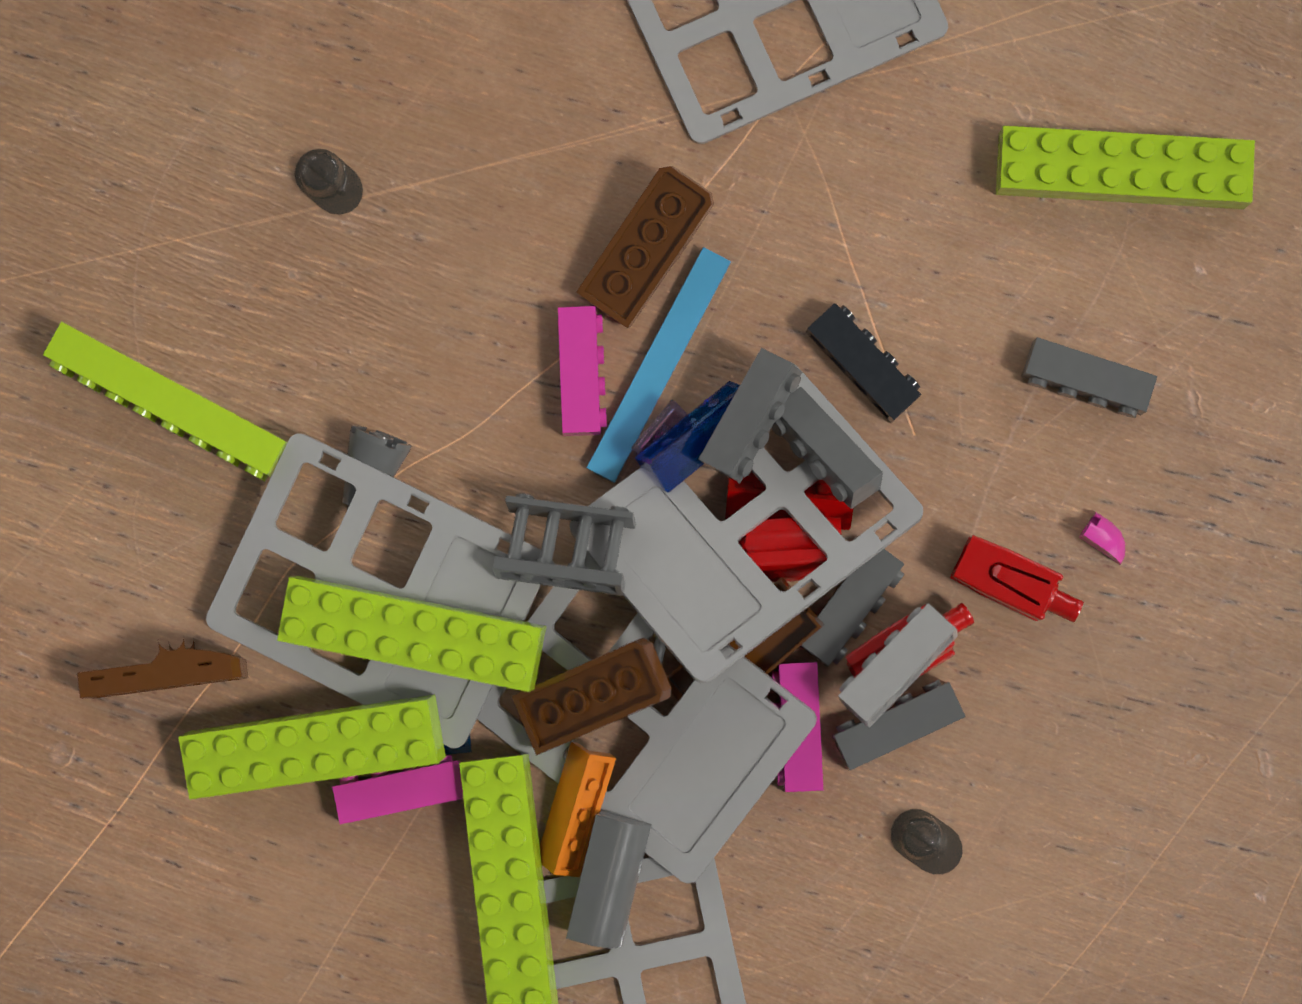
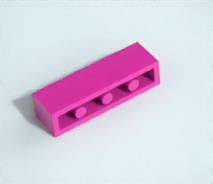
M596 306L558 307L563 436L601 435V427H607L606 408H600L599 396L606 395L605 377H599L598 365L604 364V345L597 346V333H603L602 314H596Z
M817 662L779 664L777 666L778 671H772V679L815 712L817 721L814 728L777 775L778 786H783L784 792L824 791ZM779 695V703L774 704L781 709L787 701Z
M449 755L433 766L405 768L400 773L390 774V771L370 773L371 779L359 781L358 775L340 778V785L332 787L339 823L345 824L463 799L460 760L452 761V756Z

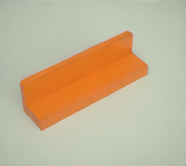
M571 742L540 844L542 866L553 875L581 877L595 816L600 813L616 761V757L609 753L589 751L576 742Z

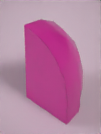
M1095 512L1079 538L1121 565L1125 557V540L1122 533L1111 521Z

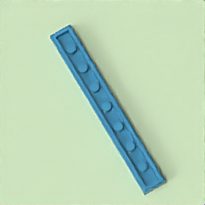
M703 247L587 466L588 470L613 483L616 482L731 261Z

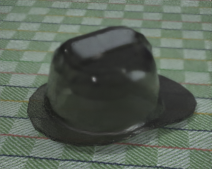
M315 149L304 154L296 164L294 175L297 185L302 192L323 210L330 214L342 215L350 213L359 205L363 195L361 179L336 154L326 149Z
M921 809L908 810L901 813L895 819L891 828V841L894 848L910 862L931 874H945L952 871L959 864L962 857V842L959 835L944 822Z

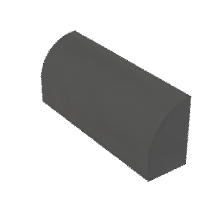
M604 810L596 814L566 939L601 948L622 947L652 824Z

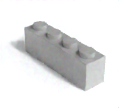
M929 603L923 609L920 607L916 608L907 618L908 624L900 632L895 630L884 642L886 647L878 655L876 653L870 655L862 665L864 670L856 678L853 676L849 677L839 689L841 693L838 697L841 703L868 728L958 637L957 629Z

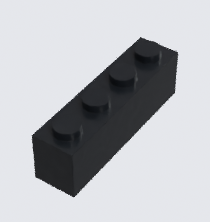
M834 303L807 328L806 334L881 414L892 423L922 395L918 391L920 385L909 374L904 376L896 368L899 364L889 352L885 351L882 353L874 345L877 340L866 328L862 331L853 322L856 319L847 307L844 305L839 307Z

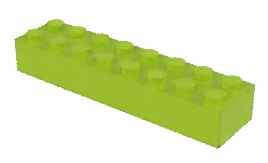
M1003 126L998 137L996 195L1245 209L1253 200L1255 140Z
M62 321L43 353L45 357L51 360L48 366L70 378H73L74 374L79 375L76 381L98 393L101 392L102 388L107 390L104 396L128 408L130 403L135 405L132 411L154 423L157 418L163 420L160 426L182 438L185 433L191 435L188 441L208 452H211L214 447L219 450L216 456L236 467L242 462L247 465L244 469L246 472L266 482L268 477L271 478L287 444L281 438Z
M301 576L289 577L277 641L530 692L535 689L546 626Z
M435 694L192 730L178 737L189 800L438 764L446 758Z
M529 754L460 762L487 1003L558 1004Z

